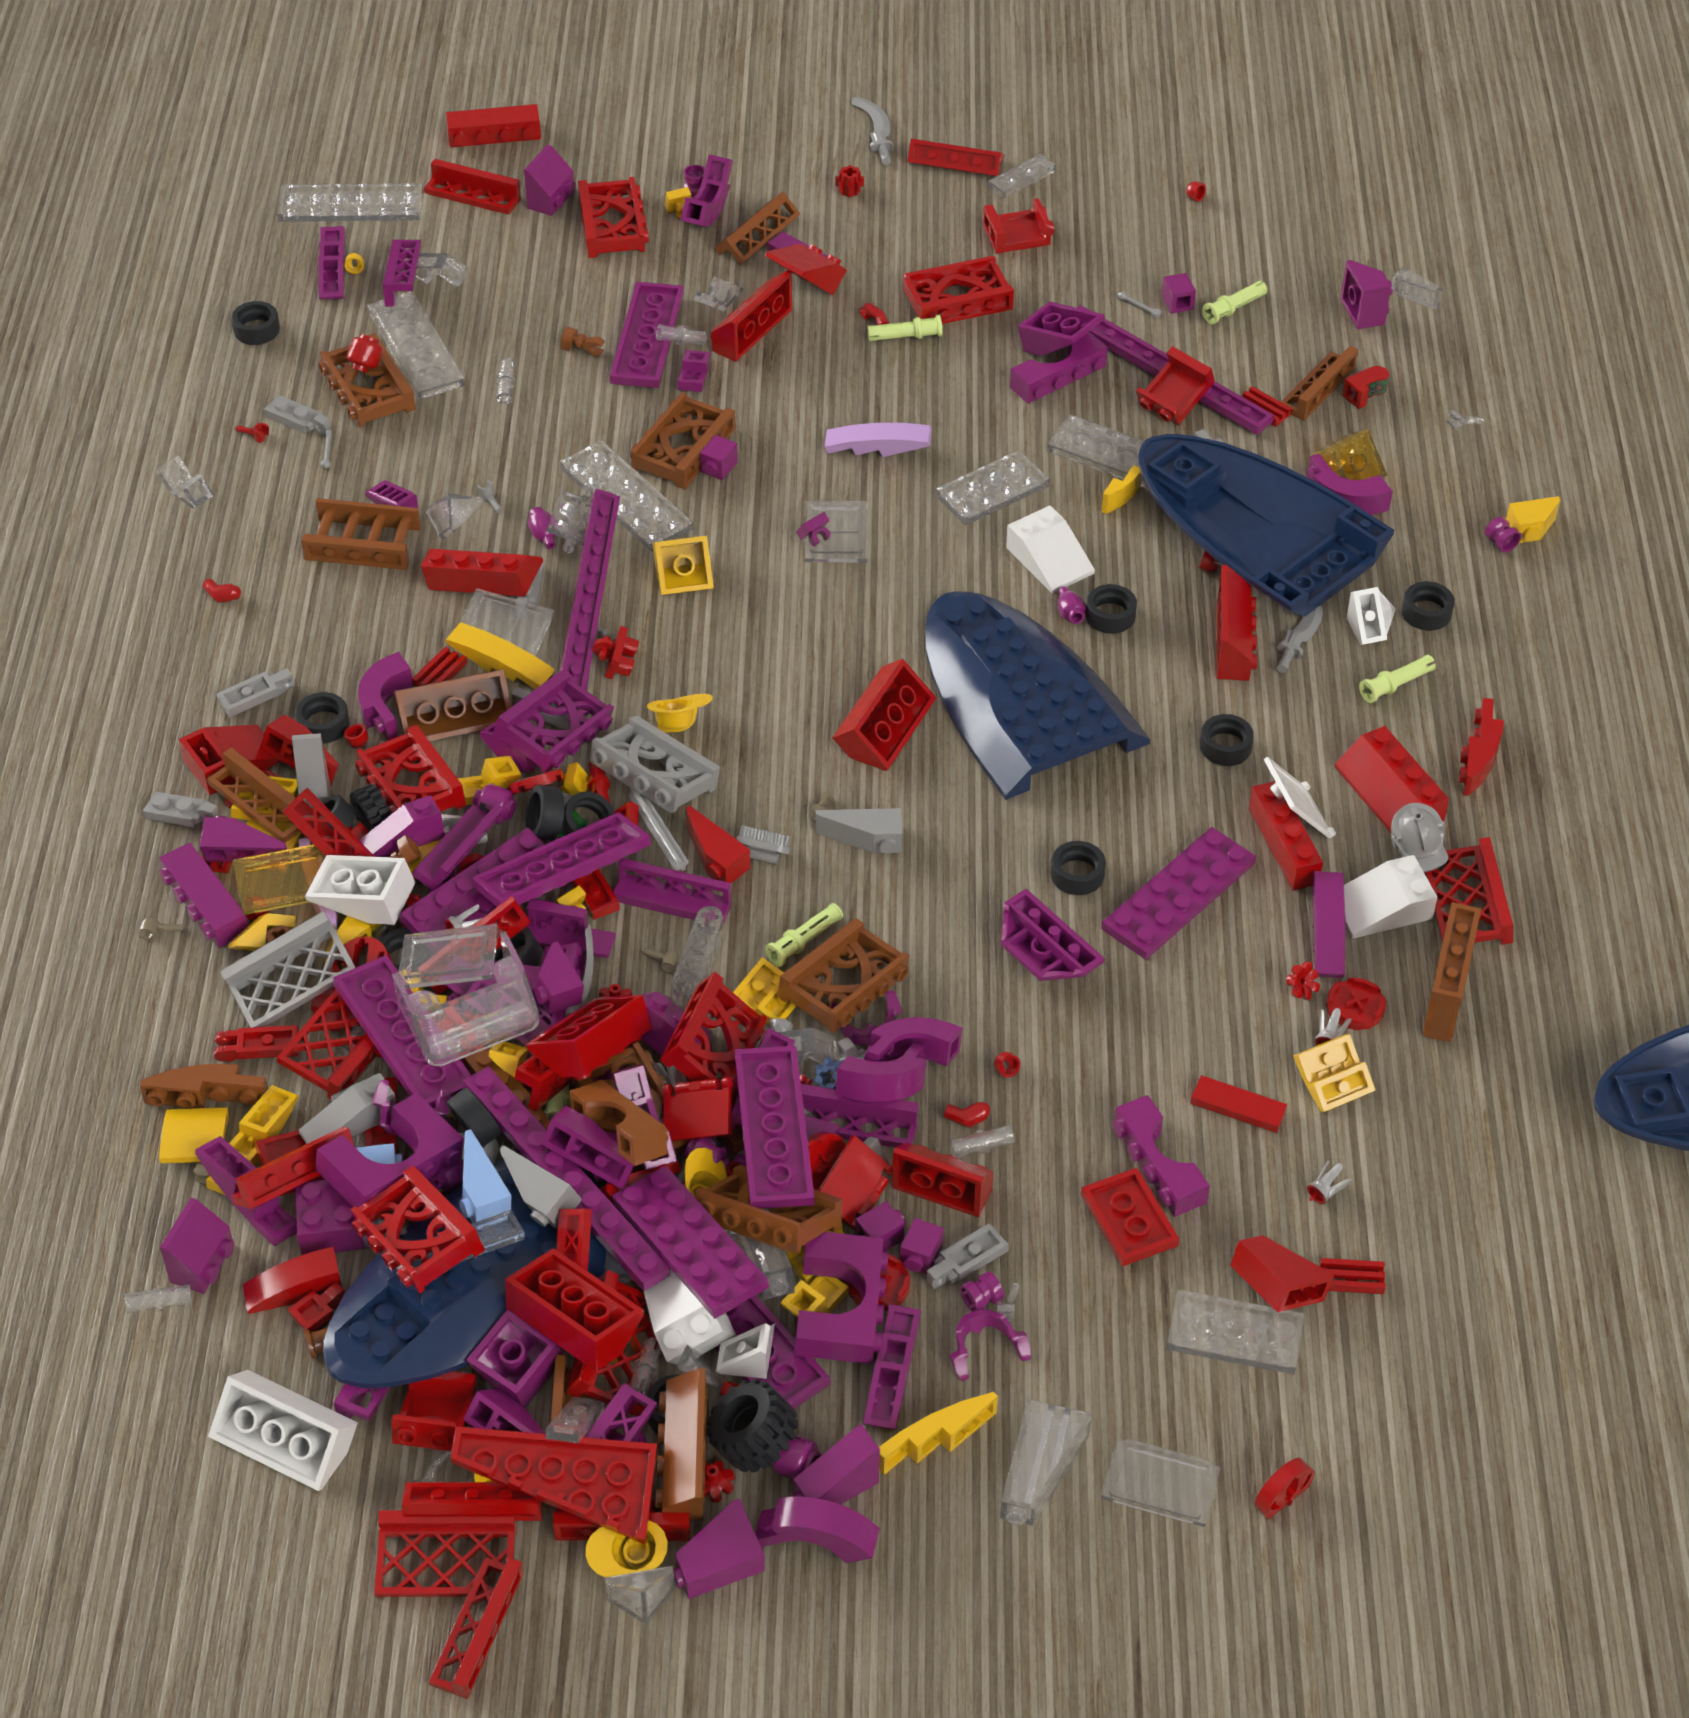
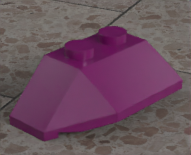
M1024 889L1004 902L1001 946L1039 981L1084 977L1105 962V958L1028 889Z
M658 991L639 994L644 997L652 1026L650 1031L642 1035V1040L659 1054L663 1055L685 1009L670 997ZM701 1026L708 1037L710 1051L712 1052V1031ZM695 1037V1042L701 1044L700 1040Z

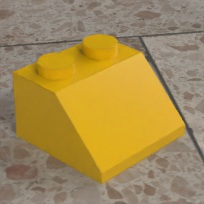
M707 536L652 543L661 595L714 588Z

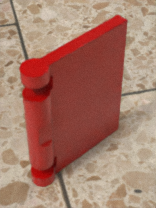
M731 1077L722 1078L723 1090H720L721 1083L718 1078L676 1083L674 1089L671 1084L663 1085V1124L669 1131L672 1142L731 1135V1094L733 1087Z
M852 1135L818 1191L843 1199L842 1220L855 1231L854 1216L859 1217L873 1209L889 1183V1180L881 1175V1172L884 1171L886 1174L893 1176V1166L888 1164L858 1137Z

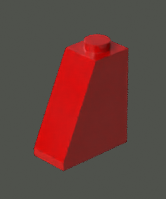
M1264 1235L1239 1240L1230 1264L1277 1313L1325 1301L1334 1278L1329 1271Z

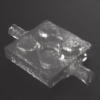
M588 485L583 486L581 495L560 490L546 530L549 533L566 539L563 550L566 552L569 547L568 553L574 551L576 543L582 546L584 544L592 501L590 498L593 493L591 486L587 492Z

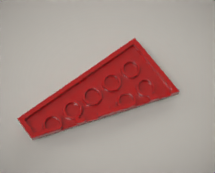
M455 1427L451 1452V1462L646 1545L657 1444Z

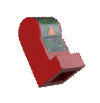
M1372 366L1346 378L1342 396L1358 409L1365 407L1368 398L1374 395H1382L1386 392L1389 371L1381 366Z

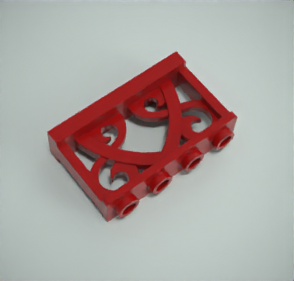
M634 176L629 177V180L587 183V180H578L579 203L588 258L598 257V253L629 250L645 252V243H649L648 229L646 228L645 214H642L644 209L640 185H635ZM622 195H629L627 198H621ZM609 207L626 215L615 225H612L605 219L597 218L604 215L609 210ZM628 232H634L635 235H629Z
M994 256L909 272L903 275V292L920 319L935 318L936 315H940L942 324L1013 310L1014 289L1007 283ZM992 278L990 281L984 283L985 279ZM955 285L972 288L967 294L958 296L943 293L948 287Z
M417 725L407 728V733L364 751L362 748L356 750L358 761H355V766L359 775L366 777L367 785L372 783L381 791L382 797L386 800V805L391 810L389 811L390 814L399 809L404 802H412L430 795L441 812L452 807L458 810L466 806L461 782ZM414 761H420L418 764H413ZM380 763L381 765H384V766H383V767H380V768H376L374 765ZM402 768L412 772L427 771L421 776L419 787L405 786L394 782ZM428 781H435V783H428V786H425Z
M715 971L697 985L660 1061L668 1068L673 1065L691 1081L717 1078L715 1077L717 1076V1071L721 1073L722 1078L731 1077L733 1080L731 1098H733L738 1091L735 1049L755 1048L756 1043L765 1033L763 1027L768 1018L764 1014L761 1016L728 989L722 983L724 978ZM707 1013L711 1015V1019L715 1017L716 1020H710L707 1016ZM730 1016L734 1017L736 1020L732 1022ZM742 1024L745 1027L744 1032L739 1029L738 1025ZM701 1026L710 1029L720 1026L726 1040L728 1052H711L708 1037ZM695 1037L700 1040L701 1044L695 1042ZM721 1078V1081H720V1083H721V1088H720V1090H723V1087H722V1078Z
M412 1165L403 1171L404 1177L359 1208L354 1206L350 1211L355 1219L351 1224L356 1233L361 1238L367 1236L366 1241L376 1255L381 1252V1257L391 1271L397 1269L396 1273L402 1283L407 1288L412 1285L420 1294L425 1291L424 1287L469 1255L478 1256L485 1251V1248L476 1229ZM425 1206L421 1212H417L419 1207ZM392 1211V1212H394V1213H393V1215H392V1214H389V1213H386V1212ZM435 1216L427 1228V1239L417 1241L399 1240L401 1229L406 1219L423 1221ZM379 1217L381 1220H384V1222L379 1225H375L372 1223ZM446 1228L443 1232H437L438 1237H435L436 1230ZM427 1253H433V1257L428 1259ZM421 1259L422 1264L417 1268L412 1266L415 1260Z

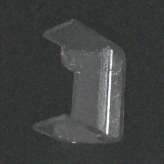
M506 931L500 933L504 959L499 960L493 969L494 978L497 983L446 1003L440 1004L437 996L430 991L423 990L408 995L398 972L392 974L398 1004L425 1060L430 1065L444 1066L528 1033L538 1026L540 1021L539 1011L524 966Z

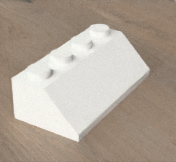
M245 1370L227 1377L208 1437L320 1491L347 1455L358 1422L250 1370Z

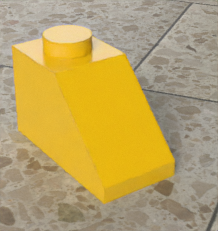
M1559 496L1509 504L1506 520L1510 523V527L1516 528L1521 533L1522 537L1519 543L1542 539L1557 517L1560 504Z

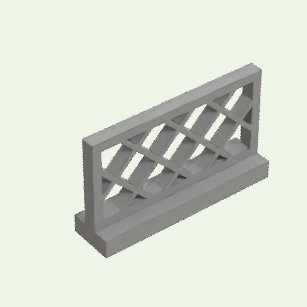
M323 911L220 972L229 985L250 1028L265 1027L334 987L333 977L352 970L356 966L342 943L335 926ZM331 937L333 938L334 942L330 952L318 950L320 943ZM301 954H308L304 967L292 965L296 957ZM316 956L327 958L323 970L311 968ZM334 959L345 961L348 966L338 973L330 972ZM282 969L278 982L266 980L270 972ZM290 971L301 973L297 986L285 984ZM308 975L320 976L316 986L312 988L304 987ZM250 984L257 985L252 997L241 995V989ZM264 986L275 988L271 1001L259 999ZM282 990L294 991L292 999L287 1003L278 1002ZM256 1005L267 1006L266 1014L255 1021L252 1015Z

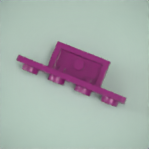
M531 899L529 901L527 917L531 923L526 927L531 930L540 946L549 947L557 941L559 945L578 943L583 953L587 955L585 930L588 927L587 909L551 903L545 900ZM591 928L594 956L609 958L616 940V934Z

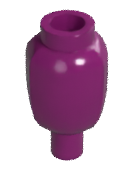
M541 507L533 508L529 512V529L539 542L545 544L547 549H553L556 546L553 539L557 531L556 524L549 512Z
M1061 587L1058 591L1060 596L1057 604L1061 616L1072 624L1081 623L1086 613V605L1083 599L1077 593L1070 591L1068 587Z
M460 1159L452 1167L447 1165L442 1167L431 1179L430 1183L436 1189L440 1188L446 1191H453L463 1184L464 1160Z

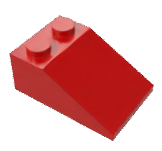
M799 243L767 251L765 257L831 295H834L847 269L840 266L841 260L831 254H828L827 258L821 255L823 250L812 244L808 248Z

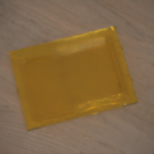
M313 844L233 860L243 915L309 903L310 901L306 900L305 895L326 856Z

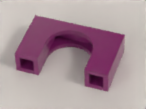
M415 1093L392 1106L390 1127L413 1149L414 1154L411 1157L394 1164L377 1163L362 1155L341 1135L317 1149L315 1170L352 1207L356 1206L359 1208L404 1177L403 1171L412 1165L428 1181L445 1165L448 1167L454 1166L462 1159L464 1138L421 1096Z
M824 1232L806 1243L802 1274L845 1280L859 1291L863 1301L855 1309L842 1314L799 1310L794 1355L865 1364L872 1363L873 1351L880 1352L882 1335L881 1332H876V1324L882 1325L884 1305H878V1298H884L886 1278H880L881 1270L886 1271L889 1252L883 1251L884 1238Z

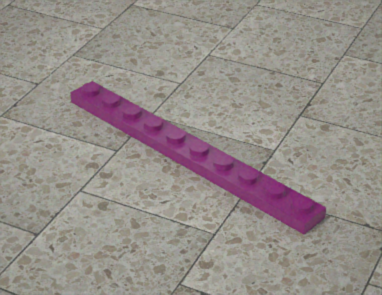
M1079 305V306L1077 307V308H1079V309H1084V310L1091 311V310H1089V309L1083 307L1082 305ZM1106 319L1089 331L1105 344L1110 351L1154 376H1157L1168 362L1166 353ZM1214 382L1199 401L1256 435L1273 423V414L1217 382Z
M597 488L592 495L560 671L564 669L571 674L570 679L585 690L588 683L593 645L597 632L620 496Z
M489 1066L463 1080V1088H468L474 1093L492 1115L500 1130L526 1159L571 1185L582 1199L575 1209H592L591 1233L643 1291L670 1276V1267L581 1168L574 1162L541 1145L546 1133L545 1128Z

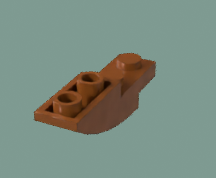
M238 1064L186 1066L155 1074L140 1082L144 1103L154 1106H178L184 1109L205 1108L207 1099L217 1102L230 1101L254 1105L268 1090L265 1077L241 1075Z

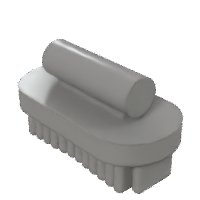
M742 825L739 836L737 835L736 840L740 843L748 845L746 847L750 849L751 859L777 865L780 854L776 852L790 854L791 847H789L791 836Z

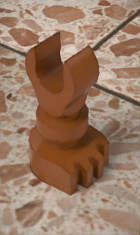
M567 326L562 334L561 349L569 351L575 344L576 348H584L591 355L600 356L604 350L598 347H602L605 341L600 337H586V335L581 333L578 335L577 329Z
M405 835L397 840L399 851L395 850L389 856L390 858H405L409 864H412L421 858V852L417 843Z

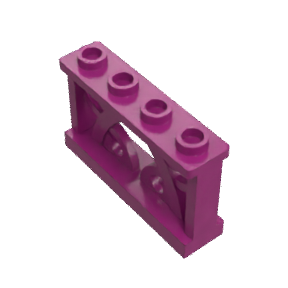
M564 669L500 715L492 737L498 742H507L539 765L543 773H547L553 767L557 769L569 755L574 756L585 742L589 744L598 732L606 731L613 721L611 715L614 706L604 704L570 679L572 675ZM555 704L557 708H553L550 705ZM541 712L549 715L566 714L569 730L543 729L544 719ZM589 713L593 716L590 719L584 717L585 715L588 716ZM530 720L536 721V722H537V727L534 726V723L529 722V721H530ZM536 739L541 740V746L535 742ZM545 745H550L553 747L549 751L544 749Z

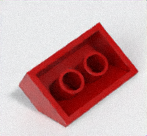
M906 1142L895 1148L893 1152V1189L978 1218L980 1217L993 1188L994 1171L988 1170L982 1165H973L958 1160L952 1155L937 1153L922 1145Z

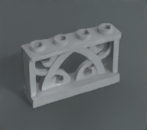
M637 715L629 719V724L602 738L597 737L592 740L589 758L591 763L670 813H674L679 806L702 793L707 792L709 794L717 788L720 772L718 765ZM638 756L656 760L666 767L667 772L649 770L639 763ZM675 783H678L681 787H676Z

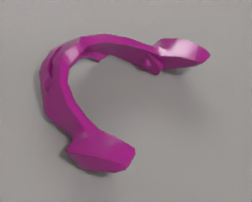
M893 990L886 991L887 1010H885L886 1019L883 1024L893 1021L896 1015L902 1013L898 997ZM833 1002L830 1008L836 1007L837 1003ZM868 1023L864 1029H856L848 1024L845 1027L841 1026L839 1029L844 1038L848 1037L852 1043L867 1045L870 1044L871 1032L879 1026Z
M381 1080L376 1087L372 1104L380 1108V1126L388 1134L399 1136L390 1127L391 1116L388 1112L390 1101H387L389 1081ZM441 1090L433 1107L441 1117L449 1114L450 1109L446 1103L451 1099V1092L449 1090Z
M981 1309L964 1315L955 1329L958 1348L950 1354L953 1368L959 1379L965 1381L969 1378L965 1358H968V1352L964 1342L966 1335L970 1331L980 1333L985 1326L994 1327L1002 1331L1013 1343L1021 1361L1031 1359L1030 1344L1025 1332L1014 1331L1004 1314L991 1310Z

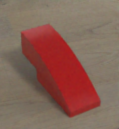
M334 1246L292 1258L244 1283L243 1291L247 1313L252 1314L293 1305L313 1290L315 1292L327 1290L336 1282L341 1285Z

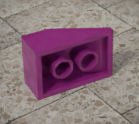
M1049 301L1018 325L1023 350L1037 356H1043L1069 346L1103 321L1105 316L1101 313Z

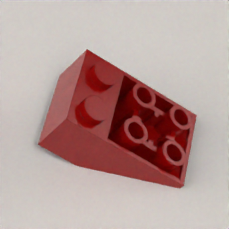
M257 724L204 727L179 739L184 763L209 796L217 793V791L208 784L207 778L225 767L223 753L231 747L260 770L263 767L269 768L282 762L260 749L264 732ZM229 775L220 783L223 785H234L236 780Z

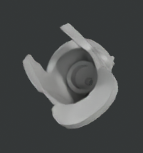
M1410 803L1403 806L1395 813L1391 822L1393 847L1395 850L1398 849L1402 858L1414 855L1423 872L1441 867L1448 860V854L1443 847L1444 821L1441 820L1436 810L1426 804Z

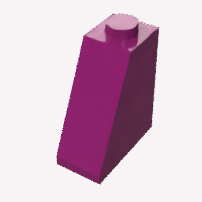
M862 1424L855 1427L793 1479V1494L791 1497L818 1498L841 1505L879 1483L880 1449Z
M740 1498L733 1500L675 1554L676 1568L672 1569V1574L677 1588L684 1587L688 1599L765 1571L763 1550Z

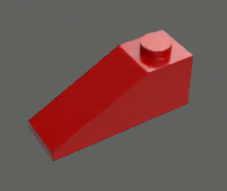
M284 714L266 726L260 749L296 769L292 735L312 734V732L304 725ZM324 748L330 787H332L339 764Z
M690 805L685 808L686 827L702 864L711 879L732 883L751 868L749 848Z

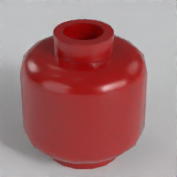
M360 334V337L352 339L346 358L349 362L353 363V369L366 373L367 369L373 370L378 367L383 348L379 345V340Z

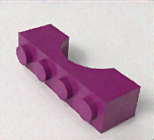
M1087 332L1075 343L1069 345V356L1060 362L1040 363L1030 359L1011 368L1010 388L1029 404L1105 367L1108 347L1091 332Z
M1149 1095L1116 1107L1115 1120L1112 1125L1116 1136L1120 1139L1122 1138L1126 1143L1132 1160L1138 1161L1142 1167L1146 1181L1149 1184H1153L1158 1191L1162 1205L1168 1207L1174 1217L1207 1204L1210 1185L1195 1163L1176 1162L1159 1152L1154 1142L1161 1135L1163 1116Z

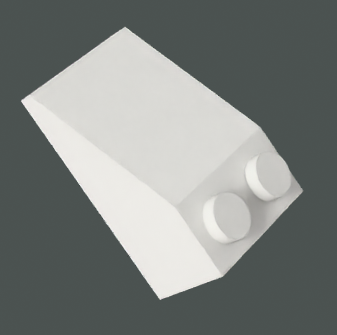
M1050 505L1008 524L1006 548L1052 594L1059 591L1063 586L1067 587L1095 574L1094 567L1066 520Z
M326 855L305 898L307 901L366 923L395 925L415 885V881L405 858Z
M1414 855L1387 861L1344 885L1345 926L1353 939L1433 919L1437 895Z
M671 1269L669 1277L644 1291L653 1331L668 1363L682 1366L720 1345L722 1342L736 1336L727 1314L724 1313L714 1319Z

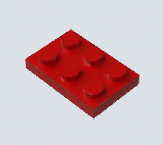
M1137 1167L1081 1187L1083 1200L1122 1267L1179 1246L1180 1239Z

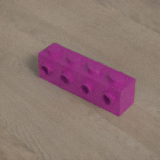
M190 842L159 857L162 867L159 870L162 881L166 886H172L176 900L180 904L185 903L191 920L200 923V929L208 941L212 939L216 946L221 948L229 944L248 926L246 914Z

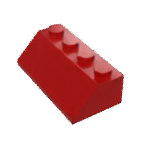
M786 270L768 280L747 300L743 301L733 313H730L722 323L714 327L710 336L713 352L736 362L792 311V271Z
M430 549L421 564V569L429 590L525 597L543 563V558L520 554Z
M1222 565L1217 597V679L1250 681L1251 670H1256L1257 654H1252V651H1256L1257 635L1252 634V632L1256 631L1257 617L1252 615L1256 611V597H1251V585L1228 565Z
M903 658L887 664L878 671L832 738L849 758L886 771L890 768L932 706L936 696Z
M1386 726L1361 735L1335 763L1337 771L1390 833L1392 832L1391 822L1395 813L1410 803H1421L1432 807L1439 814L1441 820L1445 821L1449 798Z
M643 995L594 998L527 1043V1049L559 1077H573L574 1080L585 1079L592 1075L591 1071L595 1068L608 1064V1059L625 1052V1047L642 1040V1035L652 1029Z
M554 1248L505 1279L506 1309L596 1372L621 1355L644 1316L642 1308Z

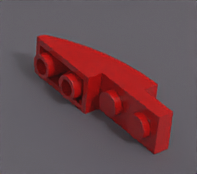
M1483 698L1481 708H1475L1473 724L1478 725V728H1474L1473 736H1469L1467 747L1462 746L1460 763H1464L1465 767L1460 768L1459 783L1464 784L1463 795L1469 796L1483 783L1496 760L1504 720L1493 719L1494 699Z

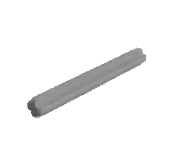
M631 788L632 792L628 795L629 799L639 805V815L675 871L680 869L685 871V866L689 861L651 800Z

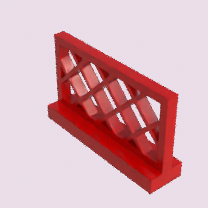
M1490 837L1479 838V845L1446 850L1448 854L1446 867L1441 872L1436 869L1425 872L1430 885L1437 895L1434 911L1442 944L1447 922L1444 923V920L1448 921L1449 914L1441 911L1446 903L1452 904V902L1470 906L1476 898L1487 903L1481 910L1478 924L1483 920L1492 925L1493 930L1480 931L1477 929L1474 943L1500 939L1502 945L1513 943V922ZM1463 857H1475V862L1470 867L1459 862ZM1453 867L1464 873L1459 880L1447 875ZM1470 876L1481 881L1476 889L1464 884ZM1441 881L1453 886L1447 893L1436 889ZM1458 890L1470 895L1464 902L1453 897Z
M336 989L277 1057V1063L328 1092L327 1098L331 1100L332 1095L353 1085L377 1056L374 1053L375 1045L367 1033L363 1036L351 1037L349 1027L361 1025L356 1018L347 1020L345 1010L349 1009V1007L343 1002ZM340 1010L342 1020L326 1022L324 1015L327 1012ZM344 1028L346 1038L330 1040L328 1030ZM323 1030L325 1041L308 1042L307 1035L310 1032ZM348 1045L350 1053L347 1056L334 1057L332 1047ZM327 1048L329 1058L312 1059L310 1050ZM306 1051L308 1061L295 1062L288 1057L293 1052ZM331 1066L332 1074L326 1080L316 1074L315 1068Z
M607 1270L598 1278L621 1295L626 1296L627 1299L640 1308L647 1306L644 1293L619 1282V1274ZM645 1313L640 1321L642 1327L635 1329L629 1340L636 1354L626 1358L622 1352L617 1357L619 1362L610 1366L607 1364L597 1372L575 1357L567 1394L577 1398L585 1394L609 1404L621 1388L612 1370L621 1366L630 1381L626 1384L647 1396L648 1390L652 1386L660 1345L654 1334L652 1323L649 1322ZM644 1331L651 1341V1347L643 1350L636 1337L637 1334ZM636 1359L640 1360L645 1369L644 1376L637 1378L629 1362ZM604 1374L612 1390L606 1392L594 1387L597 1376ZM639 1403L635 1404L629 1414L636 1417L640 1416L646 1407Z
M379 1510V1536L374 1595L375 1597H467L477 1576V1573L467 1562L480 1550L488 1558L498 1562H502L505 1558L507 1562L509 1557L514 1559L515 1535H517L516 1515H403L402 1510ZM387 1537H401L408 1546L397 1556L393 1557L386 1550ZM408 1537L416 1538L413 1541H411ZM426 1537H435L442 1546L431 1556L427 1557L417 1545ZM442 1537L450 1538L447 1541H445ZM460 1537H469L476 1546L464 1557H461L451 1545ZM476 1537L484 1538L481 1541H479ZM494 1537H508L507 1548L497 1558L485 1547ZM414 1550L424 1562L409 1574L399 1562ZM448 1550L458 1562L443 1574L433 1562ZM385 1556L390 1561L387 1565H385ZM394 1566L406 1577L397 1587H383L384 1575ZM429 1566L440 1579L431 1587H421L415 1578ZM463 1566L474 1579L465 1587H456L449 1578ZM485 1582V1585H486L488 1591L495 1588V1587H490V1586ZM481 1587V1589H480L478 1595L484 1593L482 1587Z

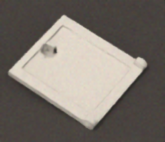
M1266 757L1264 761L1276 781L1270 787L1278 799L1284 796L1290 809L1327 838L1334 837L1336 832L1333 827H1328L1308 791L1310 789L1308 782L1300 783L1273 760Z

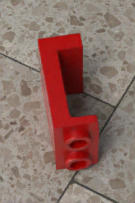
M1039 198L1033 199V209L997 215L993 204L986 205L983 208V227L996 254L1051 245V235H1054V224L1052 220L1049 221L1046 207L1041 205Z
M1172 346L1166 353L1168 358L1167 364L1145 390L1139 387L1136 390V394L1139 400L1138 403L1143 409L1147 411L1152 410L1165 422L1169 423L1171 421L1179 426L1214 384L1215 379L1212 368Z
M452 1371L432 1379L409 1383V1391L400 1414L393 1415L391 1420L392 1444L452 1452L455 1427H467L468 1424L463 1419L476 1395V1374Z

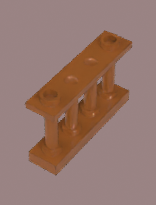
M322 498L316 499L318 519L321 523L316 535L304 534L301 542L305 560L407 570L409 557L407 544H404L408 530L420 531L421 529L419 508ZM332 522L346 523L342 537L327 536ZM357 524L372 526L367 540L353 539ZM383 527L397 528L393 542L378 541Z

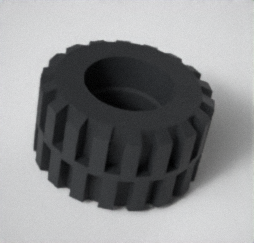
M752 1379L750 1383L743 1381L738 1387L733 1386L730 1388L725 1396L722 1395L718 1399L719 1403L713 1406L711 1410L712 1416L707 1420L709 1428L706 1430L707 1437L710 1438V1444L731 1465L742 1472L750 1470L753 1473L758 1472L761 1467L763 1469L770 1467L773 1461L777 1462L782 1458L779 1453L782 1449L787 1452L790 1448L787 1442L795 1439L796 1433L794 1430L798 1427V1421L795 1419L797 1414L792 1406L768 1382H760L758 1379Z

